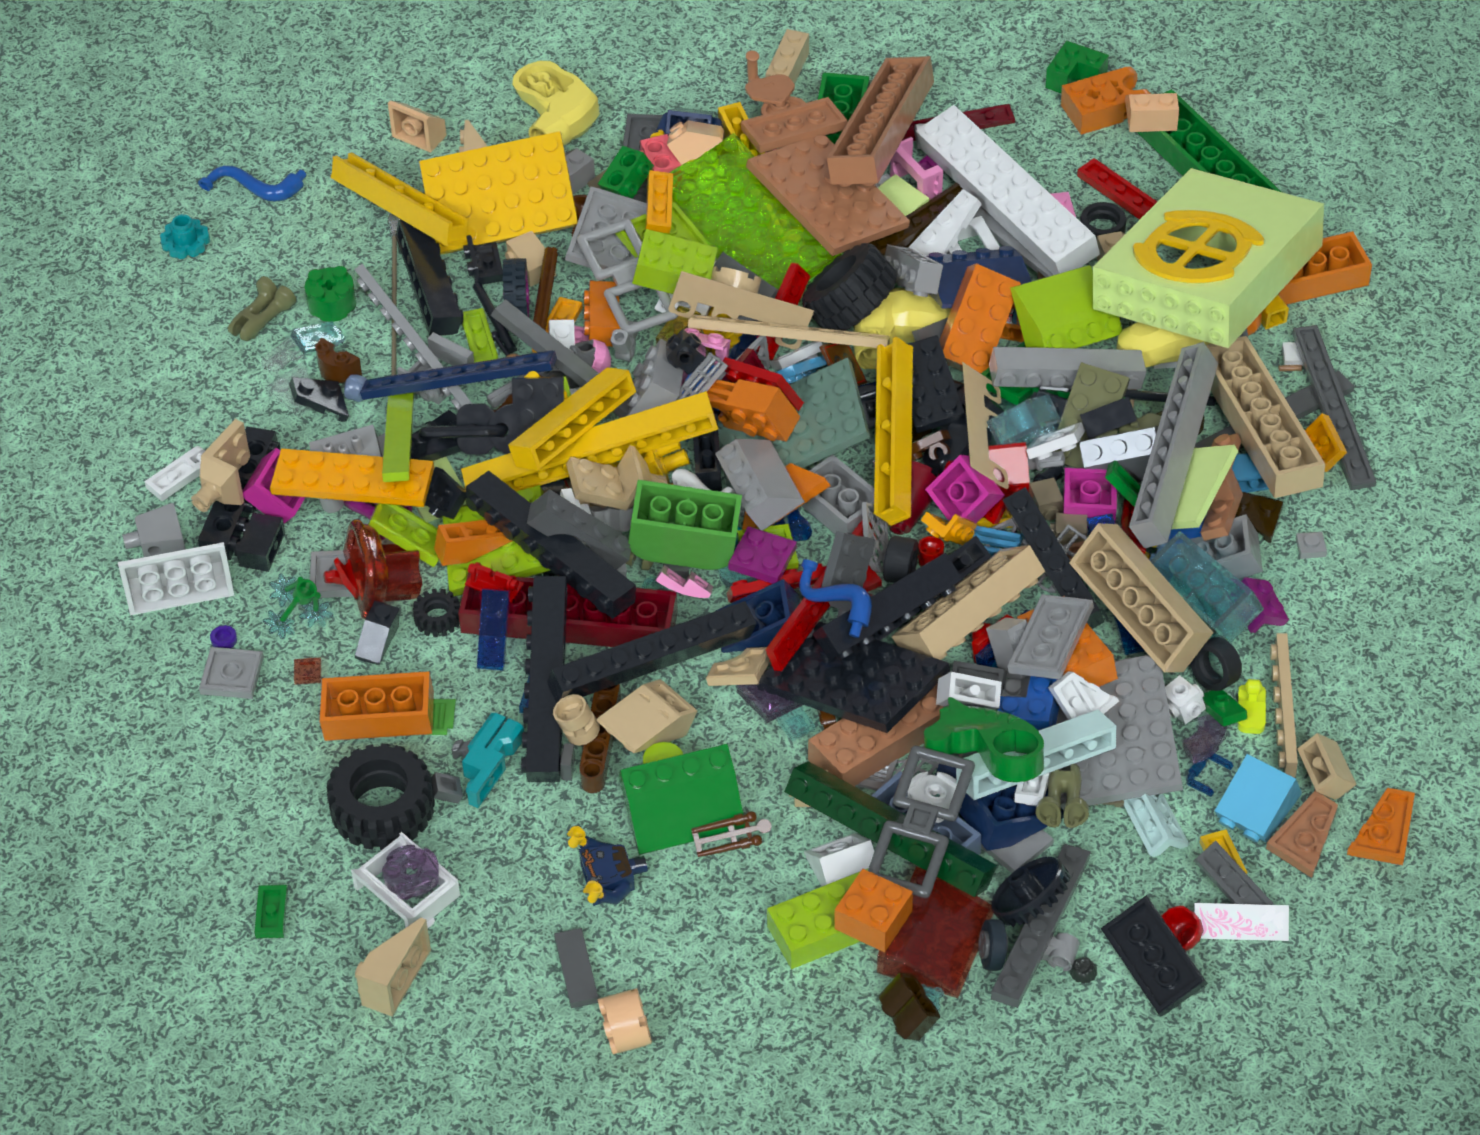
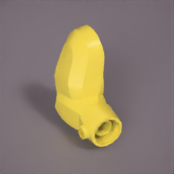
M551 61L533 62L519 69L513 76L512 85L520 98L535 108L540 114V117L528 130L529 137L560 131L563 145L565 146L571 140L585 134L600 114L597 96L579 77L561 69L556 63Z
M894 288L889 292L888 297L869 316L863 318L858 324L853 325V332L889 335L890 344H892L893 338L896 336L905 343L915 342L912 331L949 317L952 308L942 309L929 294L928 297L914 295L913 292L907 291L905 288ZM853 345L854 356L859 366L863 369H877V348Z
M1137 322L1122 330L1118 336L1116 349L1141 350L1145 367H1151L1161 363L1177 362L1181 348L1204 342L1206 345L1212 343Z

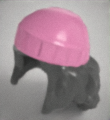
M591 339L570 346L575 355L598 373L607 367H611V355L604 342ZM551 371L546 375V377L566 376L561 371ZM566 376L569 389L580 387Z

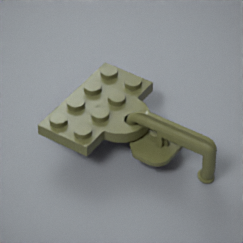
M1081 362L1057 430L1082 422L1080 414L1123 399L1130 378ZM1148 413L1138 418V422L1119 428V433L1159 426L1161 416ZM1118 429L1095 438L1118 434ZM1086 430L1079 442L1089 440ZM1078 442L1075 448L1064 452V465L1085 469Z

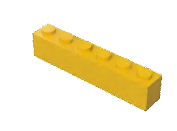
M605 368L508 444L515 466L539 470L636 393L630 371Z

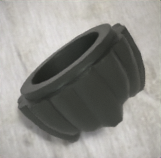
M1088 957L1075 959L1070 975L1076 982H1081L1082 984L1090 983L1097 976V966Z

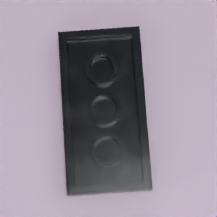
M1147 895L1101 928L1160 1016L1167 1014L1208 984Z

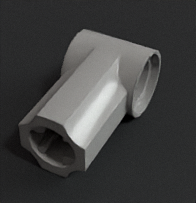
M1059 933L1053 936L1042 960L1048 961V964L1053 968L1058 966L1063 968V971L1071 970L1080 946L1079 940L1067 933Z

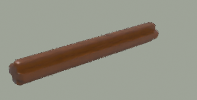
M549 246L544 250L533 321L545 331L558 257L557 248Z

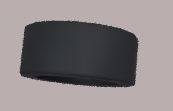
M1097 202L1088 205L1082 211L1080 222L1095 235L1096 240L1099 235L1120 231L1125 234V212L1117 205L1108 202ZM1096 219H1107L1114 222L1116 226L1110 229H1098L1089 223Z
M1220 637L1208 639L1190 663L1193 675L1204 688L1212 691H1221L1239 680L1242 673V663L1235 647ZM1209 652H1212L1220 661L1223 677L1218 675L1212 668Z

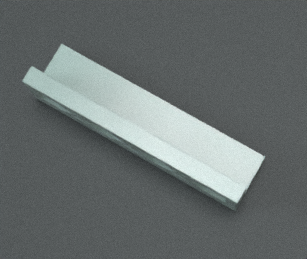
M1144 794L1139 798L1123 800V805L1150 856L1161 855L1169 846L1182 849L1190 845L1163 794L1151 796Z

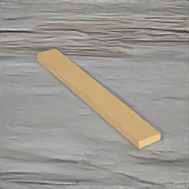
M692 315L688 319V328L873 348H877L880 344L885 347L890 344V336L703 315Z

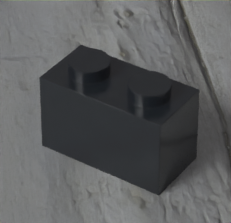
M253 512L250 521L244 525L241 541H238L235 546L234 554L238 558L239 567L269 572L285 535L282 517Z

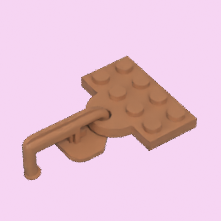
M753 50L746 53L748 83L745 86V91L752 100L760 101L764 104L761 108V116L741 121V129L759 153L770 152L807 138H815L817 135L834 134L844 130L848 121L829 97L806 103L800 98L790 96L795 89V84L788 76L776 74L760 79L757 63L760 57L759 53Z

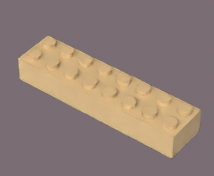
M1248 337L1237 338L1229 348L1215 344L1206 345L1218 362L1210 391L1235 433H1238L1242 445L1273 497L1279 498L1323 487L1325 463Z

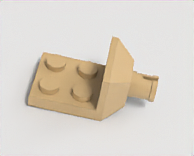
M235 419L201 455V489L191 499L192 504L202 512H207L215 501L231 505H242L244 503L238 473L240 467L245 465L250 458L244 422Z
M631 445L617 468L608 464L604 465L570 457L566 464L575 499L625 511L634 505L638 480L667 484L666 476L655 475L649 472L646 461L635 446Z

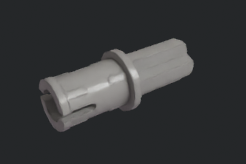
M1052 452V456L1042 460H1038L1037 457L1029 459L1027 455L1029 470L1037 469L1039 472L1043 468L1064 466V452Z

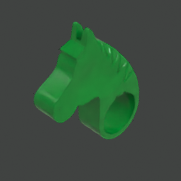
M948 697V706L939 709L940 719L924 730V748L950 755L976 751L980 754L989 772L1000 780L1025 782L1038 777L1044 770L1043 737L1030 723L1012 714L989 708L966 706L956 699ZM1015 751L1016 753H1024L1026 755L1009 756L1003 753Z

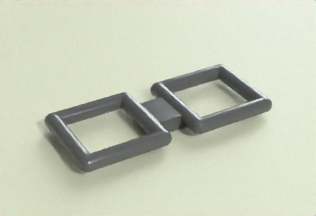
M917 745L911 748L893 798L895 806L908 809L904 823L901 824L890 820L884 823L868 868L869 872L913 891V895L928 898L931 895L949 843V839L946 836L933 833L932 831L937 818L951 822L957 819L975 768L973 761ZM919 758L962 769L949 809L906 797ZM893 833L936 845L922 885L879 873Z

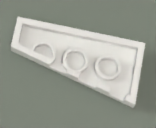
M962 189L908 248L925 256H929V253L932 252L946 254L950 247H955L959 241L957 237L960 231L967 228L982 205L981 202Z

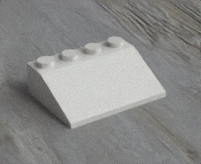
M224 542L118 562L130 615L235 596Z

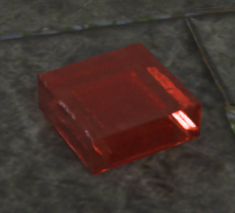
M321 657L294 659L295 685L322 682Z

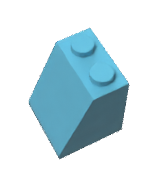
M1247 754L1216 807L1215 813L1220 818L1218 822L1226 828L1233 830L1234 827H1237L1244 831L1243 835L1254 842H1258L1260 839L1267 843L1299 799L1302 791L1296 778Z

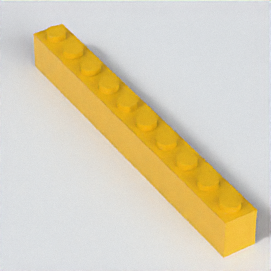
M707 391L594 426L539 470L516 467L512 454L509 453L461 468L465 489L468 484L487 471H490L513 490L520 491L569 477L566 464L570 457L587 459L604 465L620 461L630 445L635 446L638 452L642 454L718 430V426Z

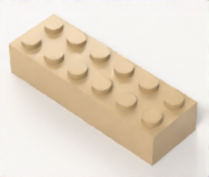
M1098 523L1069 562L1163 672H1184L1213 634L1212 630L1118 524Z
M1030 545L1001 549L955 585L956 591L945 598L941 596L936 600L935 604L925 609L891 637L899 647L942 660L947 656V650L951 647L959 646L966 640L965 636L982 628L984 626L983 621L988 617L992 618L1002 611L1001 607L1003 605L1011 603L1021 596L1020 592L1023 589L1034 586L1039 581L1038 577L1045 570Z

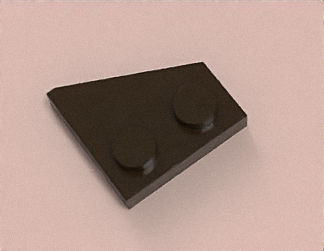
M1242 492L1243 496L1235 518L1246 514L1256 531L1264 536L1263 540L1271 543L1284 501Z

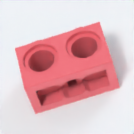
M664 134L640 140V151L654 165L652 171L673 173V185L682 183V165L667 146L668 135Z

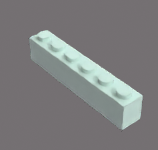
M1095 710L1039 730L1044 740V770L1039 776L1115 749L1116 725L1101 711ZM1015 751L1003 753L1009 756L1026 755L1024 753H1016ZM979 753L964 758L975 763V768L966 791L973 800L1021 783L1007 782L994 777L989 772ZM956 768L957 783L962 769Z

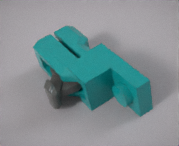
M491 713L472 740L465 742L463 739L457 740L452 747L454 759L459 758L461 755L464 757L462 761L464 777L470 779L466 787L468 803L476 808L480 807L506 770L505 756L514 755L522 744L524 726L510 718L505 722L506 717L498 713Z

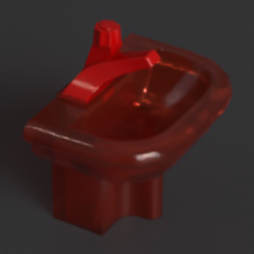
M359 519L352 520L347 529L343 549L346 565L338 557L334 559L337 570L325 571L323 575L324 582L345 585L354 596V600H357L360 615L363 619H366L375 600L385 603L386 601L417 598L422 587V578L419 571V551H406L396 544H382L379 533L373 526L363 524Z

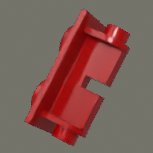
M479 562L469 565L468 573H471L465 583V586L512 603L524 585L523 582L516 580L515 576H509L498 571L494 572Z

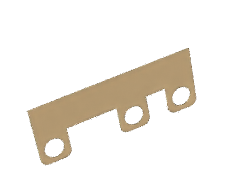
M962 362L970 466L998 485L1008 489L1007 472L989 459L987 427L1000 436L1004 435L1003 421L997 414L987 409L984 403L985 395L1000 404V388L994 386L997 391V397L991 396L987 391L986 384L993 385L992 381ZM990 415L998 420L1000 424L999 430L991 425L989 421ZM994 468H998L1003 473L1004 482L997 480L993 473Z

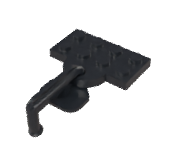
M938 335L909 343L908 345L913 346L912 421L916 432L920 433L966 419ZM864 385L858 387L868 429L876 428V386Z
M564 377L512 378L513 404L504 405L496 412L484 403L465 404L457 412V426H437L435 422L428 421L419 430V435L425 439L457 438L460 450L468 455L487 454L494 446L503 453L509 454L511 452L508 444L565 401Z

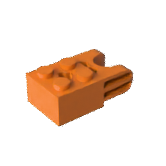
M1128 66L1062 85L1061 106L1082 135L1122 123L1124 119H1127L1125 96L1151 93L1147 89L1132 90L1136 85L1138 74L1132 67Z
M738 379L737 383L716 380L707 391L711 406L721 411L718 420L728 429L742 431L752 437L758 435L771 441L781 440L787 442L800 419V415L778 387Z

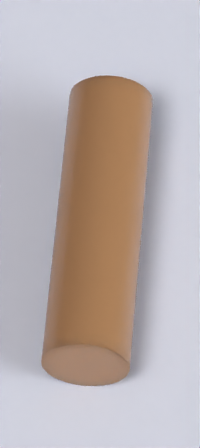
M1302 365L1278 366L1279 371H1302Z

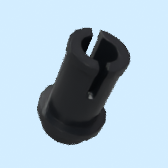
M1062 466L1048 468L1043 473H1038L1034 477L1033 482L1054 478L1057 481L1064 476V469Z

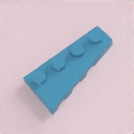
M818 356L791 365L775 373L781 374L791 384L817 372L816 370L826 367L828 364L824 356Z

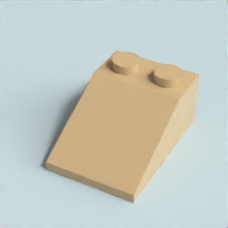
M419 918L369 952L364 962L361 961L358 964L355 978H357L358 993L360 994L362 1006L389 1016L394 1015L431 951L426 919Z

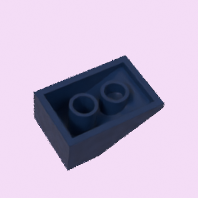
M782 579L718 609L721 610L746 601L757 623L750 638L722 647L721 651L728 653L744 651L746 648L768 647L800 604L799 594Z

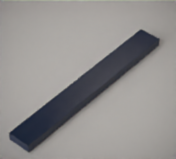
M555 350L367 379L360 394L362 400L526 375L531 371L537 373L551 371L557 356Z

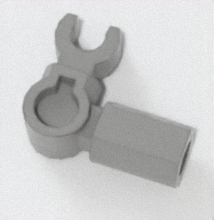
M622 329L613 331L610 341L615 350L616 359L632 361L636 347L635 338L638 332L628 335Z

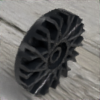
M1041 857L1028 862L1016 869L998 887L992 898V912L1008 927L1011 925L1014 928L1016 923L1022 925L1024 922L1028 924V916L1030 914L1034 918H1037L1038 914L1044 915L1041 905L1052 907L1053 903H1058L1056 895L1064 894V891L1068 889L1065 884L1070 882L1069 879L1071 878L1068 870L1055 857Z

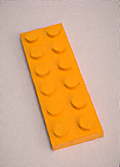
M281 448L270 490L273 495L424 507L434 470V463L428 460L411 459L408 481L383 482V457Z

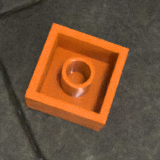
M862 868L835 908V930L882 952H886L912 912L913 891Z

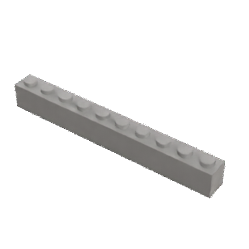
M1204 342L1181 348L1129 528L1144 548L1167 543L1218 366V362Z

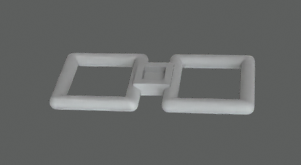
M625 219L581 234L577 237V242L595 278L599 281L609 277L613 278L616 286L606 289L604 296L620 329L625 330L628 335L674 320L678 315L668 310L671 302L669 294L656 290L666 312L629 324L616 296L643 287L632 284L638 257L602 269L589 244L591 241L625 230L639 256L642 241L631 220Z

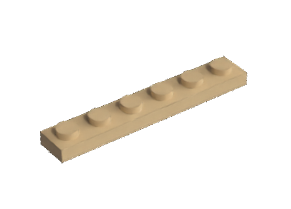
M1277 633L1275 644L1270 645V660H1275L1276 664L1272 665V681H1277V686L1273 688V702L1279 704V708H1275V724H1280V730H1277L1276 742L1277 746H1282V751L1278 753V767L1283 768L1284 773L1295 778L1298 760L1287 633Z

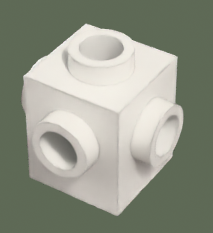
M1179 675L1165 686L1169 713L1173 719L1178 718L1186 725L1206 709L1203 701L1204 693L1198 685H1191Z

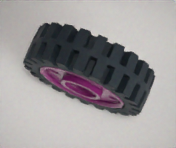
M526 258L503 259V299H506L529 317V285Z

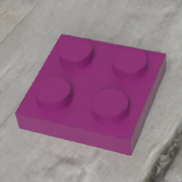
M748 526L728 562V570L774 584L780 581L797 549V541Z

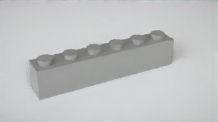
M993 347L989 362L993 386L1072 387L1081 362L1129 377L1130 382L1127 389H1141L1146 375L1141 350Z

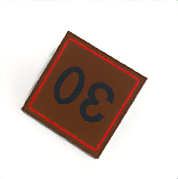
M828 343L819 347L828 366L848 358L853 366L857 386L868 383L849 345Z

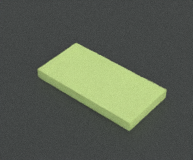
M1235 445L1194 448L1171 529L1200 527L1238 453Z

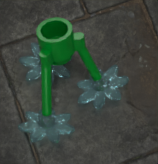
M280 573L278 575L279 583L269 582V585L276 590L270 594V599L279 598L280 607H284L287 600L291 603L285 612L280 611L278 616L273 611H268L269 618L263 619V623L271 626L268 631L269 634L278 632L279 637L284 639L286 633L291 635L295 633L289 627L294 623V620L287 618L297 604H301L302 608L306 611L301 613L299 618L309 619V628L316 621L321 627H325L324 618L333 617V613L325 611L329 607L330 602H324L319 606L321 594L317 592V587L311 580L303 579L302 577H298L296 580L295 577H291L286 582L284 575Z

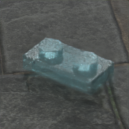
M333 321L293 329L290 335L303 354L316 351L315 345L321 337L335 344V347L342 345L345 337Z

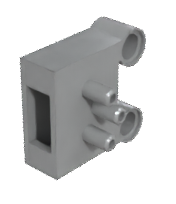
M373 424L309 442L311 451L383 457ZM319 498L323 510L328 513H335L342 509L344 505V500Z

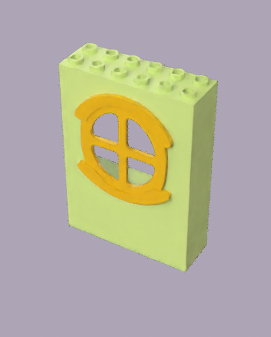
M1191 168L1093 266V309L1229 348L1322 247L1324 203ZM1163 244L1185 250L1186 252L1175 263H1167L1158 256L1156 250ZM1196 254L1223 261L1207 268H1185Z

